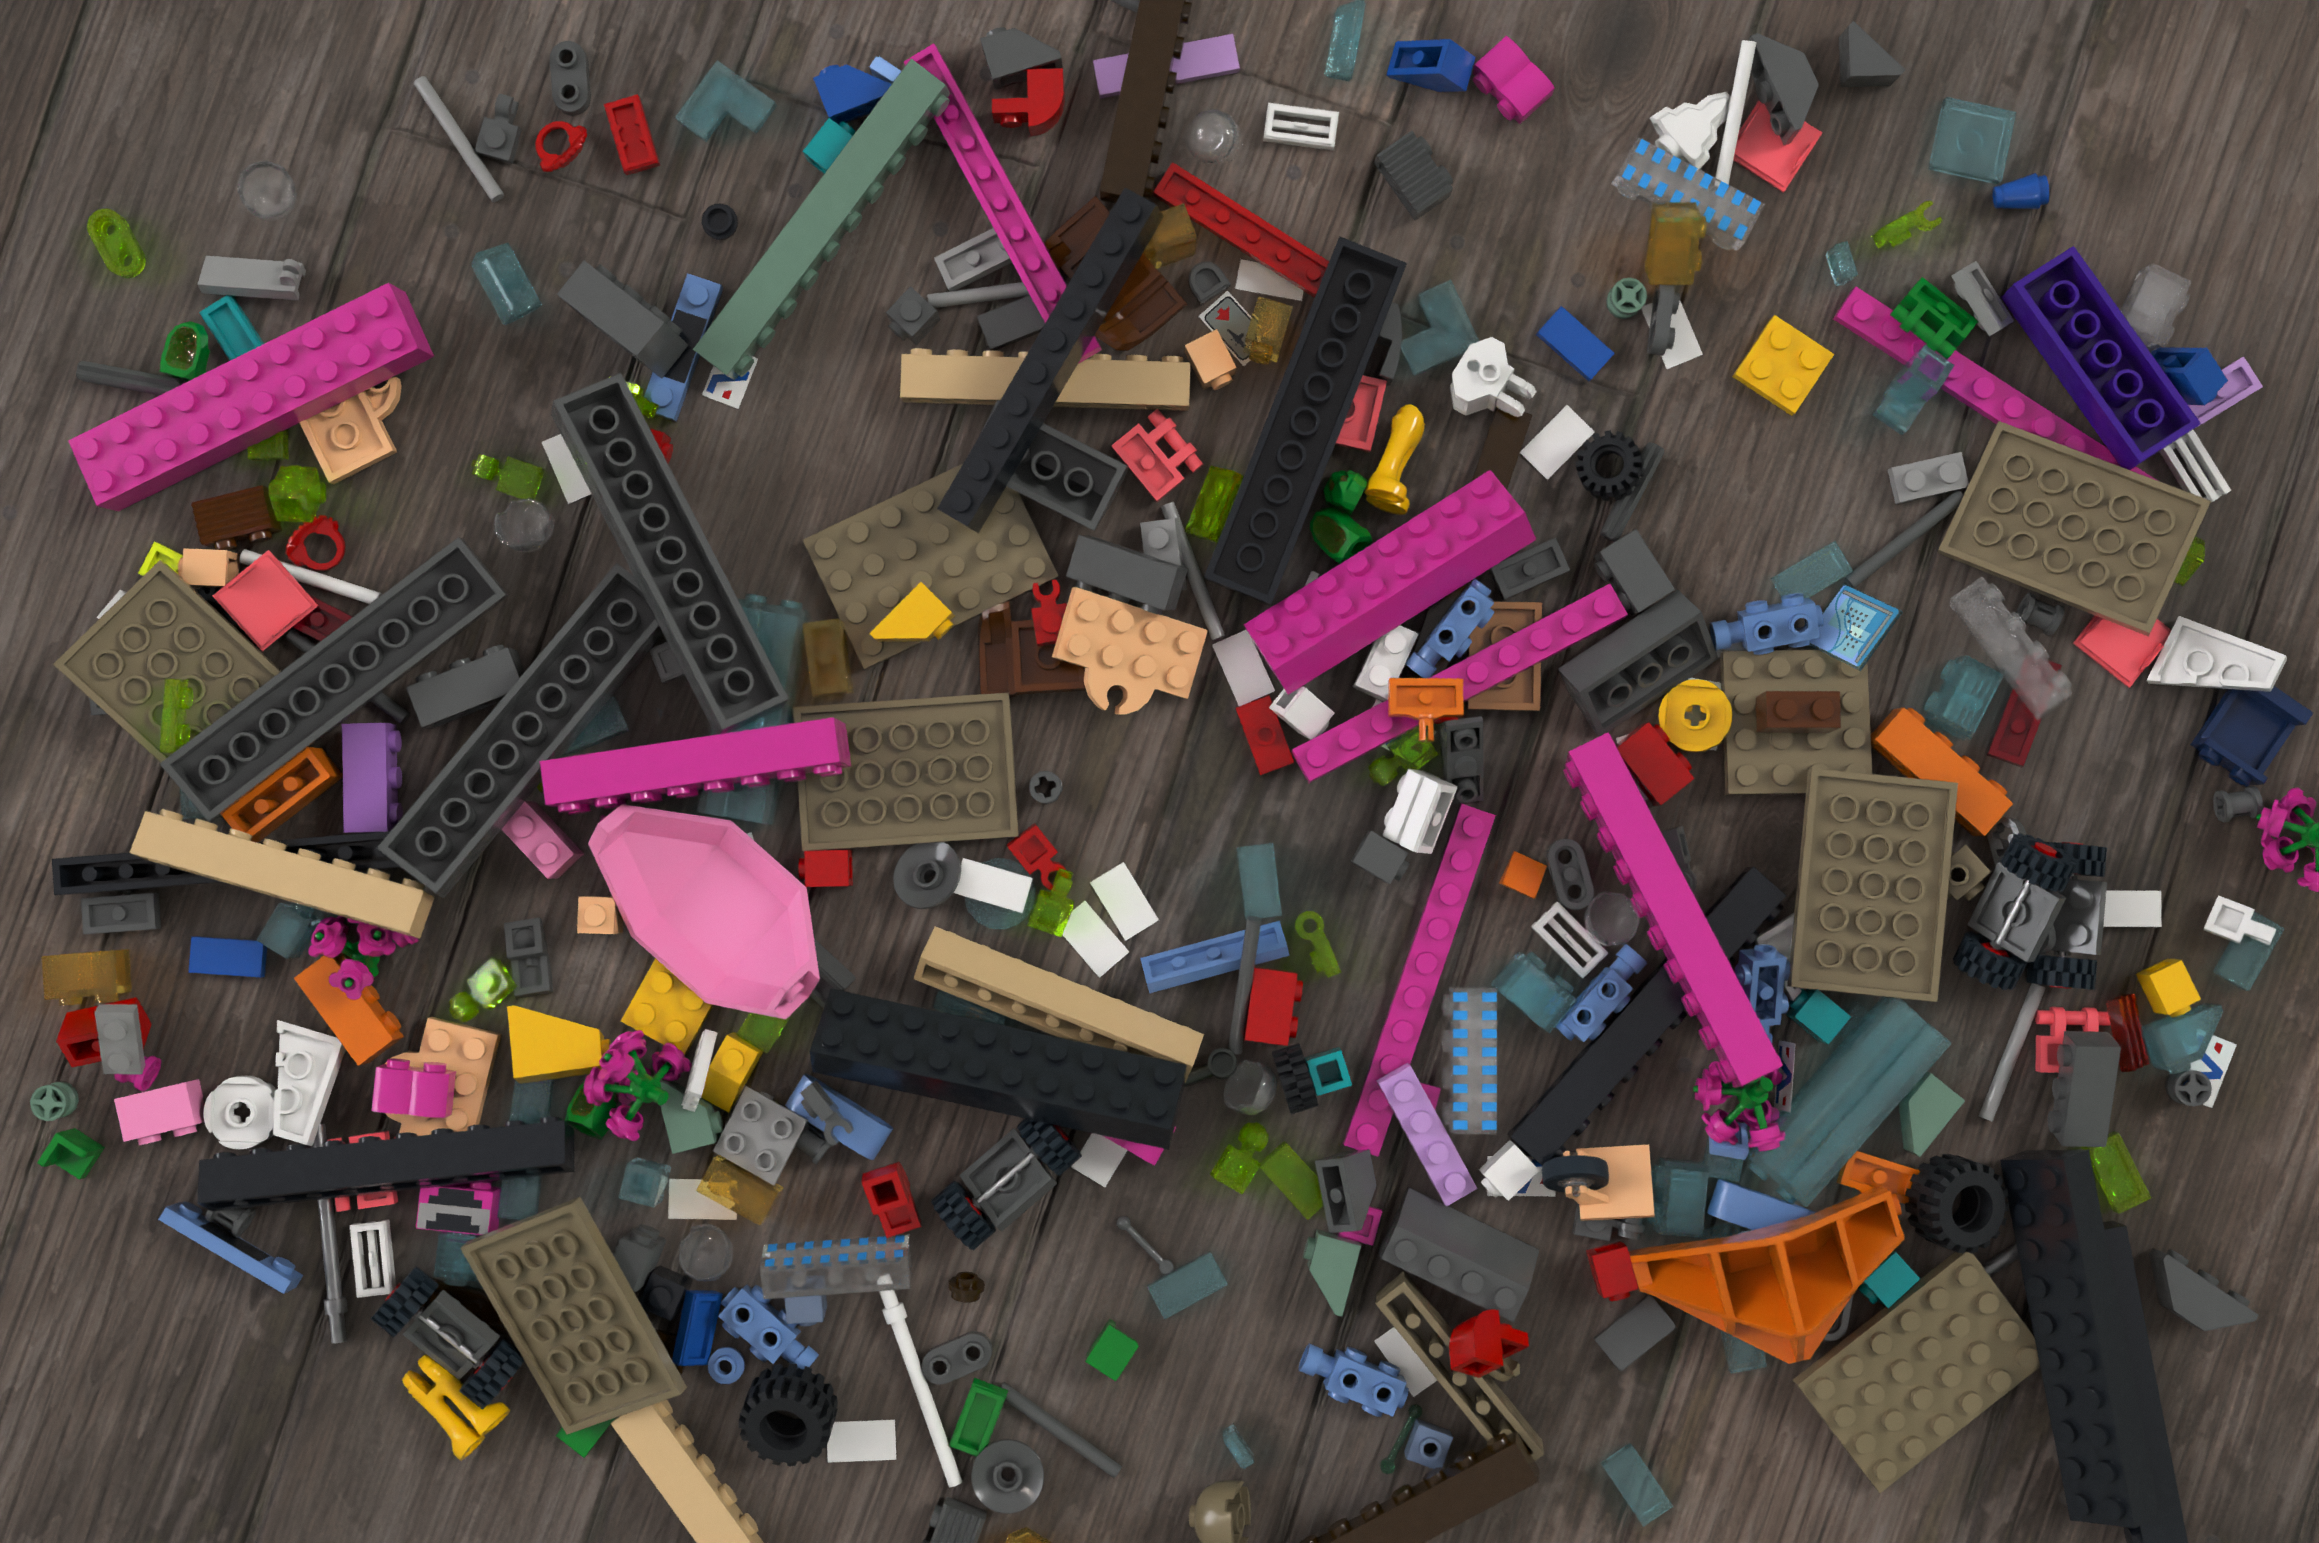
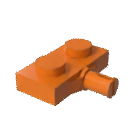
M1389 678L1388 717H1410L1419 720V742H1425L1426 728L1427 742L1434 741L1433 720L1441 717H1462L1464 715L1463 678Z
M1847 1148L1837 1183L1855 1188L1860 1193L1884 1186L1891 1191V1194L1895 1193L1900 1203L1905 1204L1909 1202V1197L1905 1196L1906 1189H1911L1913 1184L1910 1179L1913 1174L1918 1175L1920 1171Z

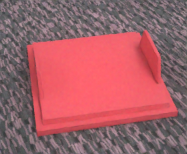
M1759 100L1739 130L1733 161L1784 193L1822 135V132L1804 121L1801 130L1793 141L1784 146L1780 136L1776 135L1771 127V116L1765 103L1763 104Z
M270 550L266 551L213 595V598L262 652L319 606Z
M2094 615L2073 644L2130 688L2144 669L2150 665L2162 650L2171 629L2157 619L2149 636H2146Z

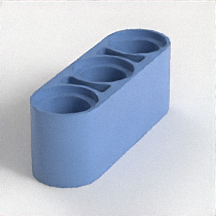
M804 1074L785 1106L824 1132L825 1121L822 1122L819 1117L812 1118L801 1103L804 1098L800 1092L817 1080L839 1108L840 1114L848 1119L854 1128L848 1134L842 1126H835L833 1128L834 1136L839 1142L870 1160H874L892 1132L893 1127L815 1077Z
M1719 1178L1707 1210L1709 1215L1751 1230L1816 1213L1799 1205Z

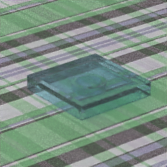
M1946 97L1942 102L1928 169L1999 184L2003 179L2017 112Z

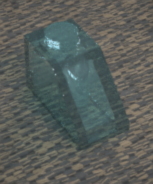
M2203 1003L2192 1007L2189 1012L2172 1018L2168 1016L2139 1027L2153 1067L2169 1071L2170 1074H2176L2190 1069L2191 1062L2202 1059L2223 1014L2222 1006L2219 1004Z

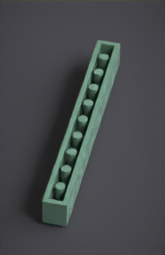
M912 58L693 348L695 352L733 380H736L738 376H744L750 370L754 363L752 357L760 347L765 348L775 336L776 331L774 328L782 318L787 319L793 313L797 306L795 300L803 289L807 291L814 285L819 276L817 271L824 261H831L841 247L839 241L845 233H851L857 228L862 220L861 212L868 203L873 204L878 200L884 190L882 184L890 174L895 175L902 168L906 161L904 155L912 144L917 146L924 139L928 131L926 126L934 115L939 117L947 108L950 102L948 97L951 93L942 81Z

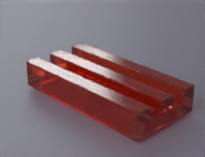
M2135 993L2122 994L2106 1001L2113 1038L2121 1046L2119 1058L2121 1072H2132L2149 1065L2150 1062Z

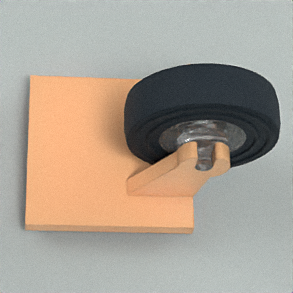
M1649 1144L1576 1149V1152L1570 1153V1151L1563 1152V1157L1548 1160L1542 1166L1543 1185L1553 1191L1565 1192L1567 1198L1574 1199L1580 1207L1581 1221L1655 1217Z

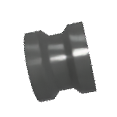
M2186 1068L2176 1069L2169 1074L2165 1083L2166 1093L2176 1103L2195 1107L2207 1102L2211 1096V1082L2200 1071Z

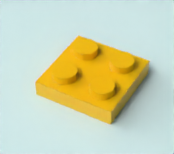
M1774 315L1732 377L1792 416L1797 412L1834 354Z
M655 958L621 1022L637 1031H643L646 1036L663 1045L665 1043L675 1045L677 1049L686 1055L714 1005L705 1003Z

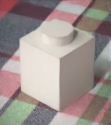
M1304 686L1289 695L1283 689L1269 707L1296 732L1309 740L1322 734L1328 727L1329 720L1335 714Z
M1510 1140L1479 1169L1485 1176L1481 1181L1483 1186L1495 1198L1502 1194L1508 1201L1540 1171Z

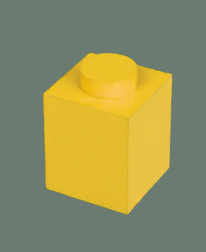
M2167 958L2136 973L2154 1013L2169 1015L2171 1018L2189 1012L2191 1010L2190 1005L2201 1000L2182 960Z

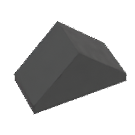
M1854 21L1840 35V87L1891 86L1906 70Z

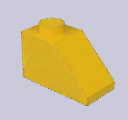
M920 582L869 634L878 642L930 641L934 636L939 640L953 627L954 624L950 620L955 615Z
M735 1032L727 1034L709 1065L701 1098L730 1113L765 1049Z

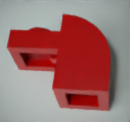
M1063 68L1027 69L1028 98L992 99L994 123H1000L1005 128H1016L1022 126V123L1028 122L1030 136L1041 135L1052 129L1061 118L1065 105Z
M900 1162L863 1173L862 1185L873 1216L877 1214L879 1216L886 1238L921 1227V1219L910 1191V1182Z
M1485 1310L1458 1324L1452 1331L1449 1341L1451 1370L1480 1378L1502 1367L1503 1358L1505 1359L1529 1347L1528 1333L1514 1329L1510 1324L1500 1323L1499 1310Z

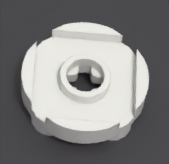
M243 1075L226 1079L209 1094L205 1101L203 1111L205 1126L210 1133L213 1132L215 1137L220 1140L218 1142L225 1147L248 1149L259 1145L273 1136L276 1088L272 1084L266 1083L254 1076ZM242 1102L246 1104L251 1112L250 1116L246 1117V1122H241V1117L234 1114L235 1108L241 1107Z

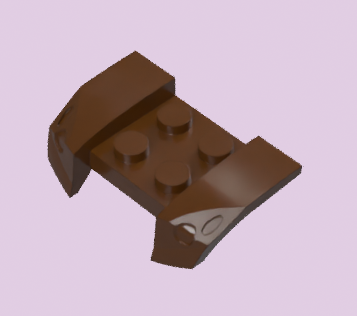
M1096 195L1044 241L1060 273L1064 271L1070 279H1072L1110 214V211ZM1143 253L1104 318L1106 322L1100 325L1095 336L1115 350L1128 351L1156 333L1188 304Z
M1009 601L982 612L978 625L981 694L1009 692L1010 697H1017L1019 694L1086 691L1084 685L1085 667L1053 658L1052 654L1055 644L1037 646L1033 620L1012 621ZM1114 685L1108 692L1122 690L1119 686Z

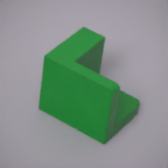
M76 1128L57 1132L37 1164L42 1167L56 1164L80 1180L86 1178L105 1147Z
M1109 1319L1087 1352L1085 1362L1116 1382L1137 1350L1138 1342L1115 1327L1116 1322Z

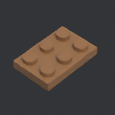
M1469 601L1468 610L1473 607V601ZM1494 602L1491 609L1495 612L1491 619L1482 629L1476 626L1468 637L1472 640V643L1467 649V658L1541 620L1542 603ZM1541 662L1466 701V710L1540 711Z

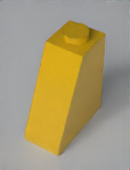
M515 1005L507 1006L513 1077L519 1084L590 1074L593 1067H598L599 1071L602 1069L599 1062L603 1054L610 1049L611 1041L610 1039H604V1035L599 1029Z

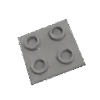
M746 1086L713 1152L775 1186L808 1120L773 1101L774 1097L763 1091L759 1093Z

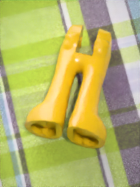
M1411 404L1401 407L1396 415L1392 417L1389 441L1380 463L1370 477L1364 491L1367 495L1366 500L1382 511L1397 515L1406 514L1410 505L1409 499L1406 497L1407 488L1399 481L1406 463L1421 441L1425 427L1422 413Z
M425 1354L418 1360V1365L435 1384L431 1386L420 1374L409 1370L402 1379L403 1384L408 1389V1393L446 1431L452 1441L454 1455L462 1461L485 1439L484 1435L493 1430L509 1414L510 1409L502 1402L488 1404L484 1409H481L459 1391L463 1386L460 1380ZM444 1396H447L459 1408L473 1427H470L449 1407L444 1400Z

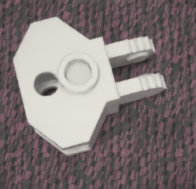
M1493 337L1469 345L1452 372V383L1450 385L1453 409L1465 416L1486 408L1494 411L1496 407L1506 413H1510L1514 417L1522 416L1525 411L1523 404L1505 394L1508 389L1530 399L1533 398L1537 391L1532 384L1513 374L1514 368L1509 366L1507 362L1505 344Z

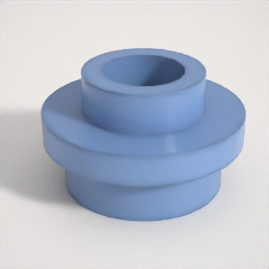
M732 1347L717 1349L708 1361L710 1376L721 1384L734 1383L741 1377L745 1369V1361L742 1354ZM720 1361H729L732 1365V1370L730 1372L722 1371Z

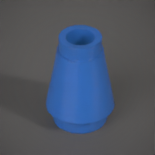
M2034 173L1993 187L1992 198L1994 208L2039 209L2040 205L2048 204L2049 184L2046 175L2037 176Z

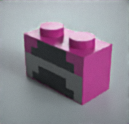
M492 1181L422 1188L419 1194L416 1229L484 1235L497 1230L503 1187L491 1186Z

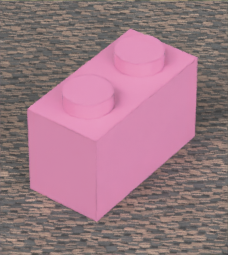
M525 801L501 829L547 879H558L584 855L536 802Z
M199 1079L114 1099L123 1142L137 1139L139 1145H144L162 1140L160 1133L173 1130L174 1137L197 1132L196 1125L204 1123L203 1111L205 1103Z

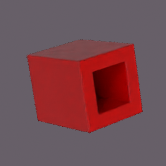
M852 850L804 851V858H799V879L805 880V887L853 886Z
M1618 1241L1586 1250L1597 1292L1603 1298H1609V1301H1618L1630 1297V1291L1639 1289L1629 1251L1624 1243Z

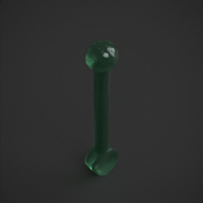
M1413 1404L1409 1407V1417L1388 1458H1384L1380 1462V1468L1385 1474H1391L1394 1471V1460L1415 1419L1421 1417L1423 1413L1421 1406L1418 1404Z

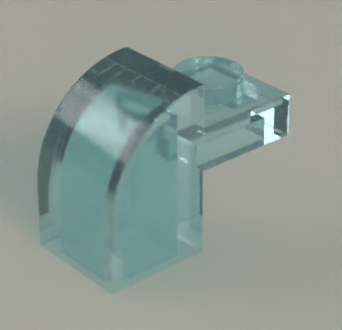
M1924 345L1908 360L1889 384L1873 416L1903 435L1909 430L1924 404L1940 390L1954 365Z

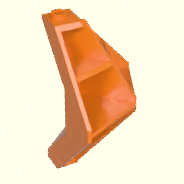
M1880 1186L1806 1217L1728 1237L1639 1248L1629 1251L1640 1292L1655 1296L1791 1364L1811 1359L1857 1288L1905 1238L1898 1219V1215H1901L1902 1211L1897 1195L1895 1193L1891 1194L1889 1189Z

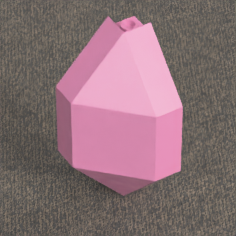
M621 804L597 824L588 845L631 937L705 1003L786 1020L808 999L820 981L807 887L731 820Z

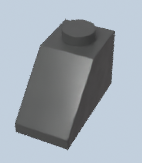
M1005 27L996 28L987 32L986 37L980 38L995 90L1026 81L1027 69L1063 68L1060 51L1016 28L1008 30Z
M1370 1149L1340 1152L1316 1160L1315 1165L1329 1233L1361 1230L1377 1186Z

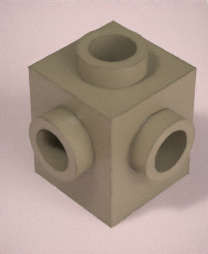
M1964 845L1955 854L1953 852L1951 854L1947 900L1953 896L1957 901L1963 897L1970 901L1985 888L1981 882L1993 873L1967 845ZM1961 868L1966 872V877L1963 881L1956 882L1953 878V873Z

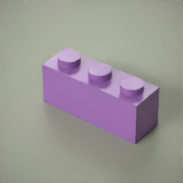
M342 724L344 833L391 831L403 817L402 805L398 803V788H401L402 771L400 767H397V752L401 750L402 738L400 732L396 730V724Z

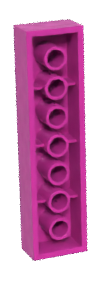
M1489 470L1248 621L1244 626L1259 652L1289 695L1536 540V537L1524 510L1493 472Z
M832 717L540 761L545 805L557 807L559 813L581 814L591 812L590 805L604 807V809L618 808L621 804L626 805V800L630 799L631 802L640 801V804L662 801V795L664 794L676 796V798L698 796V789L712 791V793L733 791L734 784L741 783L742 786L748 785V788L770 785V779L772 778L784 780V782L806 780V773L814 772V775H820L821 777L837 776L842 774V768L851 767L846 724Z

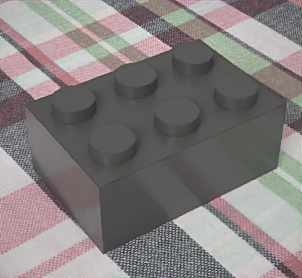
M583 261L557 293L563 301L585 320L661 379L688 347V344L679 336L683 331L681 328L673 323L657 307L651 306L643 300L644 298L630 286L624 285L617 280V277L601 264L595 269L586 261Z

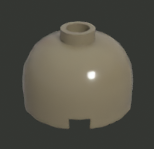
M1223 1480L1212 1483L1199 1494L1196 1505H1191L1189 1524L1190 1527H1195L1196 1536L1200 1543H1248L1249 1537H1242L1244 1525L1250 1526L1251 1502L1248 1487L1242 1486L1243 1481Z

